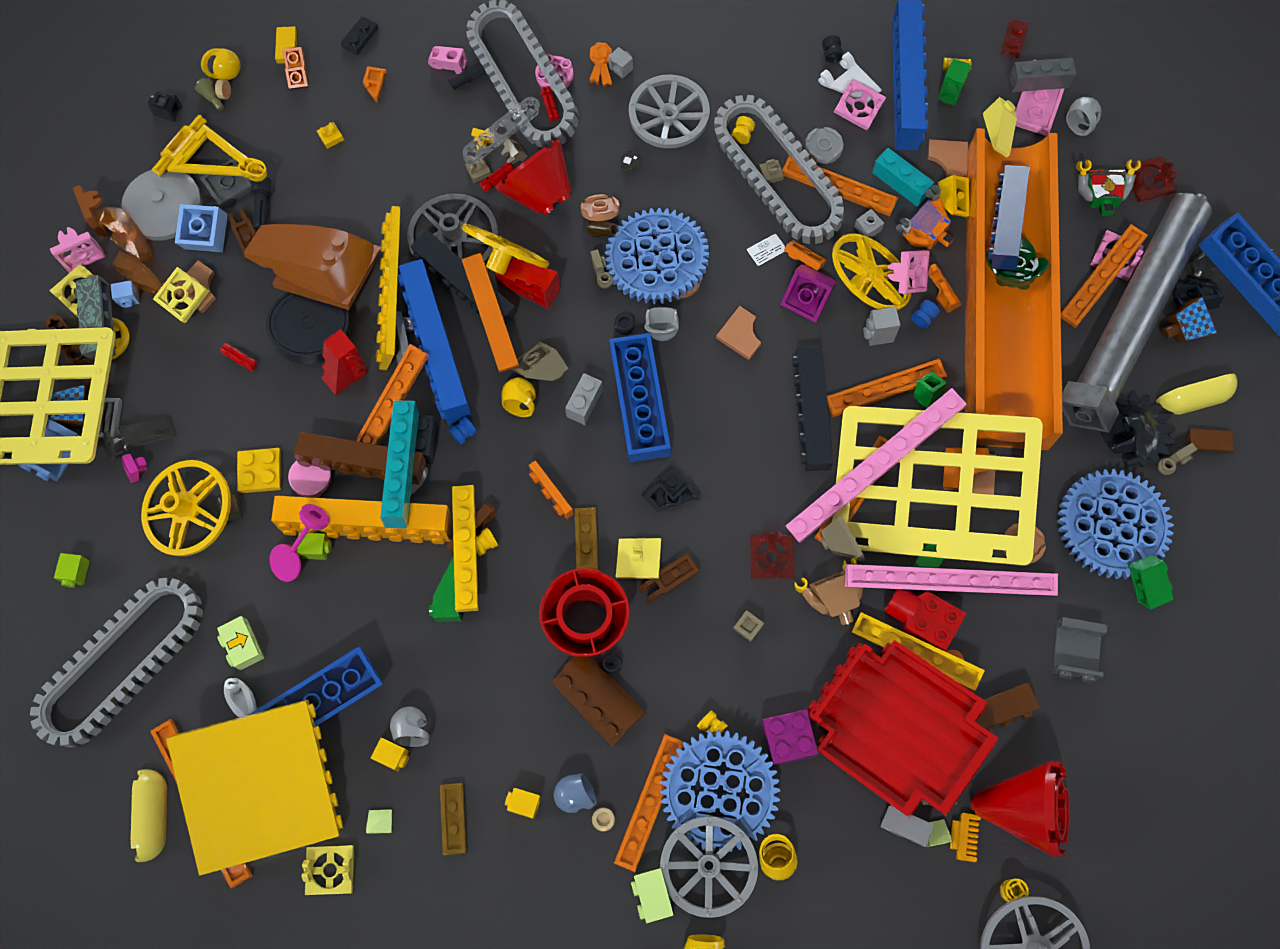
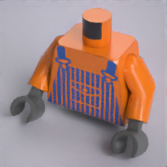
M938 185L931 186L933 193L931 189L925 191V196L932 198L931 201L928 200L911 220L907 218L901 219L900 222L902 224L896 226V230L903 232V236L914 247L932 249L938 241L948 247L954 240V237L947 233L951 221L941 198L938 197L941 192Z

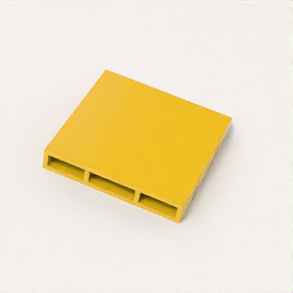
M309 700L172 735L166 739L199 876L340 835V829H343V821L341 815L336 814L335 807L338 806L335 792L331 793L329 784H332L330 770L326 771L324 762H327L325 749H320L318 740L322 739L319 726L315 727L313 718L316 717L314 704H309Z

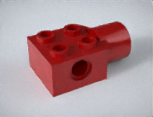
M896 589L884 612L902 622V632L943 651L947 650L966 616L965 612L928 591L918 596L907 589Z

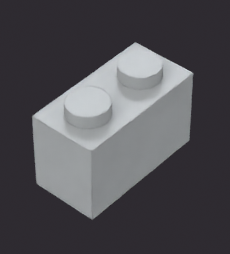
M896 307L871 310L870 316L866 320V327L863 328L864 337L868 339L869 346L894 342L900 328Z
M583 373L565 407L568 418L586 425L603 392L602 381Z

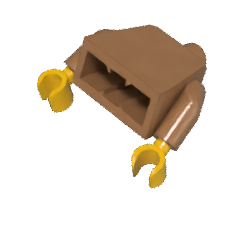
M851 559V564L857 565V561ZM844 560L842 565L843 571L809 584L810 588H808L805 578H801L805 584L803 587H799L795 582L796 591L802 593L810 606L821 614H827L830 617L838 615L842 625L854 621L850 610L860 606L859 600L862 598L863 587H845L846 560Z

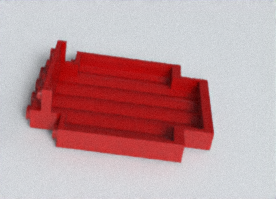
M895 640L892 644L887 643L881 652L882 658L876 655L873 649L866 644L858 643L856 647L852 646L846 655L848 658L843 665L839 664L833 673L835 675L831 683L827 682L820 692L822 696L818 701L814 700L808 708L809 718L829 732L827 736L823 734L818 740L817 746L819 747L817 751L906 817L910 818L922 800L947 816L998 742V737L976 723L987 707V702Z

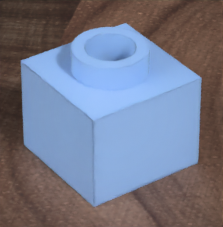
M132 281L111 284L112 299L119 307H131L134 304H140L138 288Z

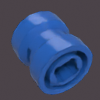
M924 300L919 306L920 309L916 310L911 316L913 322L924 329L928 328L932 323L931 320L940 313L939 308L929 300Z
M465 416L459 420V424L453 425L448 429L460 445L466 442V438L477 433L475 427Z

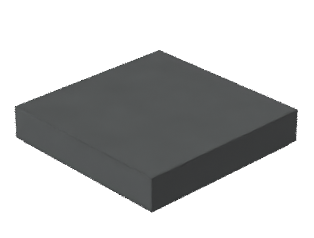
M231 159L221 166L238 167V164L234 159ZM205 174L200 177L220 209L251 192V183L243 176Z

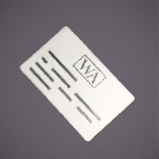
M774 234L748 248L747 251L759 266L785 252V246L779 237Z

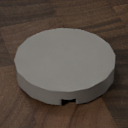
M824 127L823 129L816 128L808 134L805 140V150L809 153L810 159L813 158L815 162L820 164H828L840 157L844 143L841 135L836 130L829 127Z

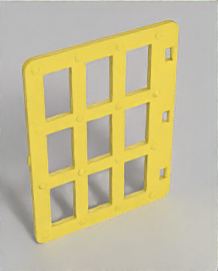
M106 327L0 331V401L4 381L40 380L36 402H0V416L34 415L30 437L0 438V465L87 464L94 460L116 337L112 329ZM98 344L94 365L57 366L61 345ZM47 345L43 366L7 367L11 347ZM91 379L88 400L51 401L55 380ZM85 414L82 436L44 437L48 415ZM63 452H71L70 458H62ZM12 453V459H3L4 454Z
M860 406L847 407L843 411L836 484L854 470V460H866L879 449L856 446L858 423L903 425L905 427L924 410ZM957 413L940 428L964 429L962 454L915 451L914 449L898 462L900 463L898 487L870 485L855 497L897 501L894 526L849 522L850 502L838 511L832 519L833 522L842 516L855 541L856 538L868 539L869 546L858 545L861 551L1028 565L1033 559L1043 424L1040 419L1035 417ZM977 430L1025 433L1024 458L975 455ZM914 464L961 467L959 492L911 489ZM974 469L1023 472L1021 497L972 493ZM910 502L957 506L955 531L908 527ZM971 507L1020 511L1018 536L969 532ZM935 544L937 545V552L922 551L923 545ZM993 550L1007 551V558L992 557Z

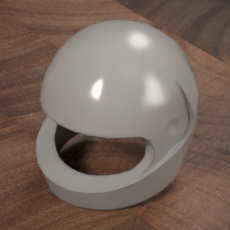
M1081 97L1076 99L1070 106L1066 116L1069 128L1080 136L1091 133L1101 119V106L1094 98ZM1084 124L1090 127L1087 130H1082L1078 125Z
M404 707L392 716L390 731L396 744L419 747L429 743L430 735L421 729V727L427 724V719L421 710L415 707Z

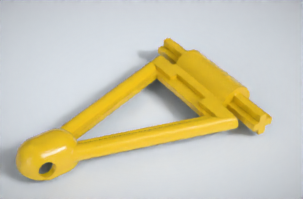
M198 115L189 126L185 125L160 153L162 158L152 168V171L159 177L166 170L176 173L243 176L255 182H261L267 177V168L263 162L254 158H248L205 125L207 121L201 115ZM208 138L239 164L238 167L186 164V162Z

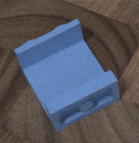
M50 419L47 420L44 437L79 436ZM63 452L62 458H70L71 452ZM19 464V467L28 472H31L32 469L37 472L36 476L45 481H48L50 478L57 482L69 464Z

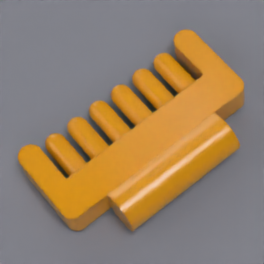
M961 813L959 821L952 820V842H950V849L957 850V860L977 862V858L973 857L977 855V852L967 850H977L976 845L967 844L978 843V840L968 838H978V834L968 832H979L978 828L969 826L978 827L980 825L979 822H975L981 820L977 815Z

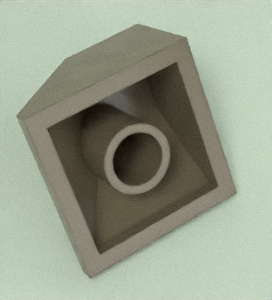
M541 341L517 358L519 366L512 368V370L525 378L548 381L559 379L568 369L557 350Z
M842 516L838 517L821 531L823 537L820 538V541L826 550L830 548L834 554L861 562L866 560Z

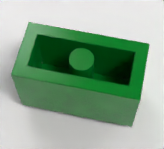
M953 58L937 99L955 106L972 65Z
M1150 555L1129 564L1139 604L1151 610L1173 600V587L1168 579V567L1163 560Z

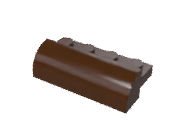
M574 656L551 682L611 746H614L646 714L593 656Z

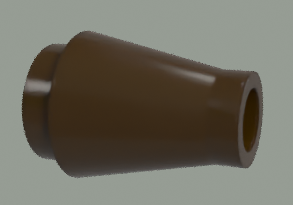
M590 220L587 225V231L594 238L614 236L617 233V225L607 221Z

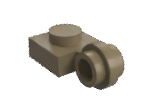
M598 249L590 251L597 284L604 289L611 287L613 277L609 273L604 272V268H606L604 256H600Z
M1191 443L1171 457L1163 458L1157 466L1159 472L1163 475L1172 474L1176 470V464L1180 462L1181 465H1184L1193 459L1191 455L1197 448Z

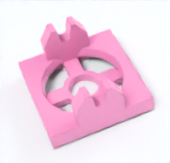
M852 79L834 113L868 130L886 97ZM854 92L863 93L861 98L857 99L849 96ZM868 96L874 102V109L867 106L866 99ZM860 101L864 104L865 108L857 110L854 103ZM846 102L852 106V113L848 111ZM864 112L869 115L867 117H857L858 114Z
M67 227V235L59 231L58 240L60 244L50 248L52 255L69 273L79 264L84 267L106 256L104 250L89 232L78 236L77 232L70 227ZM72 251L70 255L63 257L64 252Z
M1106 230L1090 265L1097 268L1104 259L1103 254L1107 255L1110 249L1105 248L1107 244L1117 243L1121 236ZM1143 245L1139 246L1132 255V259H1129L1126 263L1128 266L1122 268L1117 277L1126 281L1130 279L1134 268L1144 252L1142 251Z
M929 251L901 252V263L895 262L888 266V269L894 270V273L888 274L887 277L892 281L899 282V293L925 292L927 290ZM909 277L912 279V287L909 285Z

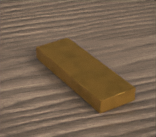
M575 508L576 569L591 568L598 570L596 508Z
M463 783L440 785L443 855L467 853Z

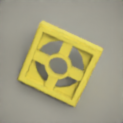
M79 264L56 284L50 292L79 318L77 314L78 303H73L77 299L75 295L76 283L74 280L79 277L88 278L94 275ZM69 285L72 288V294L66 299L64 291Z
M176 267L153 300L180 321L186 323L209 293V290L198 280L188 275L179 267ZM179 281H185L182 286H174ZM192 285L195 289V298L193 300L188 297V290ZM179 289H183L185 292L184 297L177 300L175 297L176 292ZM169 291L172 292L171 296L173 298L170 303L168 301ZM182 302L189 305L183 310L175 308L178 303Z
M354 846L307 847L306 860L302 863V868H304L302 879L305 882V895L353 893ZM327 853V862L322 867H313L316 860L321 855ZM335 853L343 857V866H339L335 862ZM333 863L337 868L336 874L333 877H327L324 873L326 865ZM321 874L326 879V888L318 885L313 875ZM339 874H342L344 880L334 887V879Z

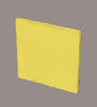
M661 538L619 539L616 579L659 578Z

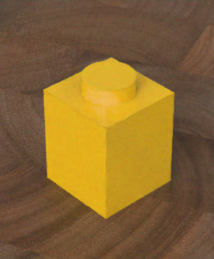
M380 738L371 759L399 772L400 768H404L409 760L407 755L409 751L384 738Z
M514 788L513 792H508L505 805L508 806L507 811L535 820L542 797Z

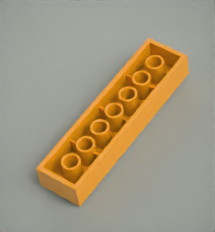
M275 496L271 521L284 535L296 536L297 533H301L305 525L299 517L300 509L305 504H312L322 508L329 516L330 521L326 528L322 530L310 528L307 533L325 534L328 538L347 536L349 539H360V537H368V539L379 541L381 538H389L390 541L394 542L410 539L414 543H423V540H428L435 544H444L445 541L449 542L451 540L453 516L447 505L410 503L407 528H385L380 518L382 506L380 501Z

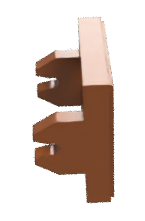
M80 185L73 187L85 221L99 238L107 237L105 227L112 225L116 220L114 215L110 216L114 213L113 210L107 208L97 209L103 202L101 198H97L100 196L98 191L85 192Z

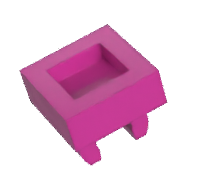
M131 454L122 456V465L130 482L139 481V473L147 470L144 458L140 457L133 460Z

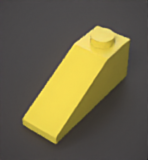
M999 97L983 112V117L993 149L1007 158L1011 152L1017 116L1014 104L1009 100L1005 101Z

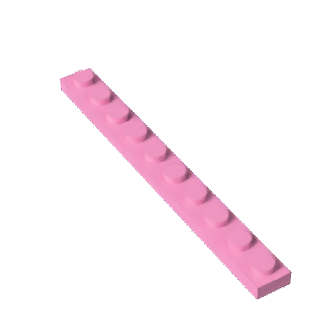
M951 388L786 525L788 530L801 543L966 407L967 404Z
M847 564L845 569V587L1058 596V574Z

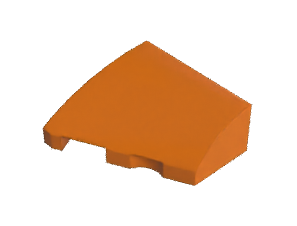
M931 265L928 276L939 289L936 299L947 313H950L961 306V301L938 265Z

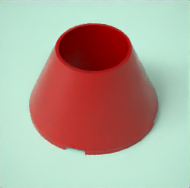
M574 569L560 575L550 584L541 600L539 611L540 623L548 640L560 651L576 657H592L608 651L621 639L629 621V604L624 590L614 578L596 569ZM581 602L596 603L607 614L603 625L598 630L589 634L576 633L565 624L570 609Z

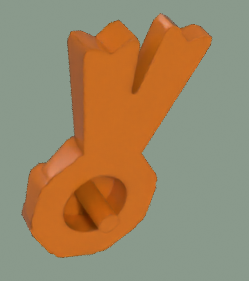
M597 42L590 48V60L595 64L590 76V83L595 82L599 84L600 76H602L603 87L607 84L612 85L607 67L609 63L608 56L612 54V49L607 43Z

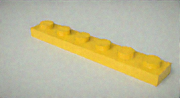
M474 485L453 486L456 612L479 611Z
M862 612L852 630L853 634L883 648L887 643L892 644L894 640L959 684L973 691H976L985 671Z

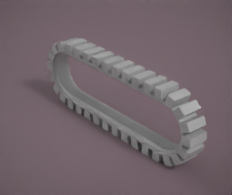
M496 0L489 1V8L483 3L479 6L481 13L474 10L471 14L473 21L468 20L467 23L469 31H466L471 47L527 140L541 148H544L545 144L551 148L553 146L551 143L557 139L562 145L566 142L564 135L566 134L571 138L575 132L572 127H577L579 122L576 117L579 116L578 109L573 98L520 10L518 11L515 5L512 3L508 4L505 0H500L499 4ZM504 17L515 25L560 100L564 114L560 124L554 129L540 131L531 125L482 40V31L491 20Z
M740 95L735 96V104L731 99L724 103L725 108H719L717 111L718 117H715L714 121L716 138L718 143L720 142V148L723 152L727 151V157L734 161V166L741 170L742 176L748 179L749 185L755 188L756 194L759 197L762 196L763 203L766 206L769 204L771 213L773 215L776 213L778 222L780 224L783 223V228L787 233L792 232L794 239L798 241L802 236L803 243L810 244L811 237H814L815 244L823 242V235L827 240L832 238L834 231H839L844 216L843 200L841 196H838V189L834 185L831 187L830 179L827 176L824 177V172L820 167L817 168V163L813 158L809 160V153L805 149L802 151L801 143L798 140L795 142V136L791 131L788 133V127L784 122L781 124L780 117L777 114L774 115V110L770 105L766 107L764 100L759 98L755 103V96L747 95L746 101H743V96ZM740 113H751L761 119L829 204L831 214L824 224L809 227L801 224L794 217L729 134L727 126L734 116Z
M160 578L158 579V584L154 581L147 583L146 587L149 591L147 593L139 589L134 594L139 601L136 603L129 599L124 604L129 611L126 613L119 609L114 614L119 621L116 623L109 619L103 625L109 631L105 633L98 630L93 635L98 642L95 643L88 640L83 645L88 652L84 653L78 650L73 655L78 662L73 663L68 660L62 666L67 673L57 671L52 676L57 683L53 684L47 681L41 687L46 692V695L36 694L33 701L40 704V706L31 707L30 716L37 718L30 721L32 728L38 730L36 735L41 740L47 741L46 743L67 748L77 747V743L83 745L89 742L88 734L97 736L102 731L97 724L100 723L107 726L112 720L107 713L110 712L117 715L123 709L117 703L128 704L133 699L128 692L131 691L138 694L143 689L138 682L148 683L153 678L148 671L151 670L158 673L163 668L158 661L162 660L168 663L173 658L168 651L171 649L178 653L183 647L178 641L182 639L188 642L193 637L188 632L189 628L198 630L201 623L194 620V618H202L203 610L198 607L202 605L200 597L196 595V592L187 584L173 578L172 580ZM168 594L180 596L184 602L185 611L182 620L171 633L78 727L68 732L58 731L51 721L52 707L57 699L155 600Z

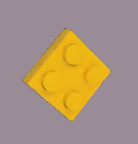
M280 448L237 451V491L239 493L282 490Z

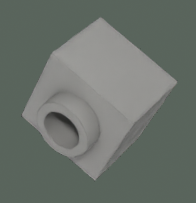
M618 47L608 56L609 68L622 79L633 70V58L629 52L623 51Z
M871 209L856 219L854 228L860 235L872 238L882 231L884 222Z

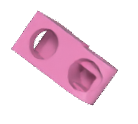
M441 46L432 48L428 64L431 67L455 70L456 74L461 73L462 69L465 70L468 62L463 49Z

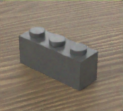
M1073 58L1015 62L1009 75L1012 92L1070 88L1076 76Z

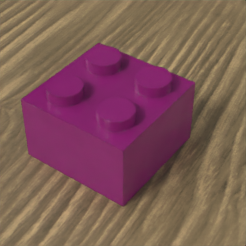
M807 709L762 720L761 726L769 758L773 762L772 767L813 758L818 755Z

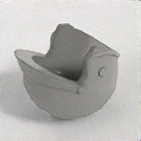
M667 307L647 310L645 330L655 340L668 341L672 339L679 330L677 310Z

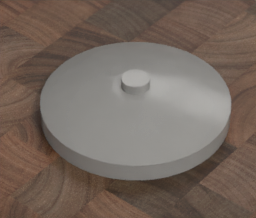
M149 170L135 178L127 187L122 198V214L129 227L139 236L150 240H168L176 237L180 204L202 206V195L194 180L186 173L168 172L166 170L159 177L152 170Z

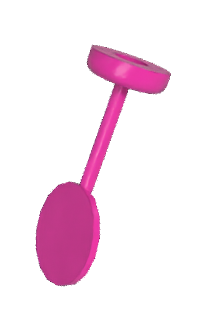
M305 504L300 509L299 517L305 527L292 547L287 544H280L271 551V570L281 581H293L299 576L301 561L296 549L309 529L322 530L327 527L330 521L327 513L316 505Z

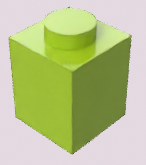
M307 533L296 552L301 559L327 560V555L331 552V541L325 534Z
M60 553L54 579L62 582L61 585L74 588L75 585H84L90 561L81 555Z

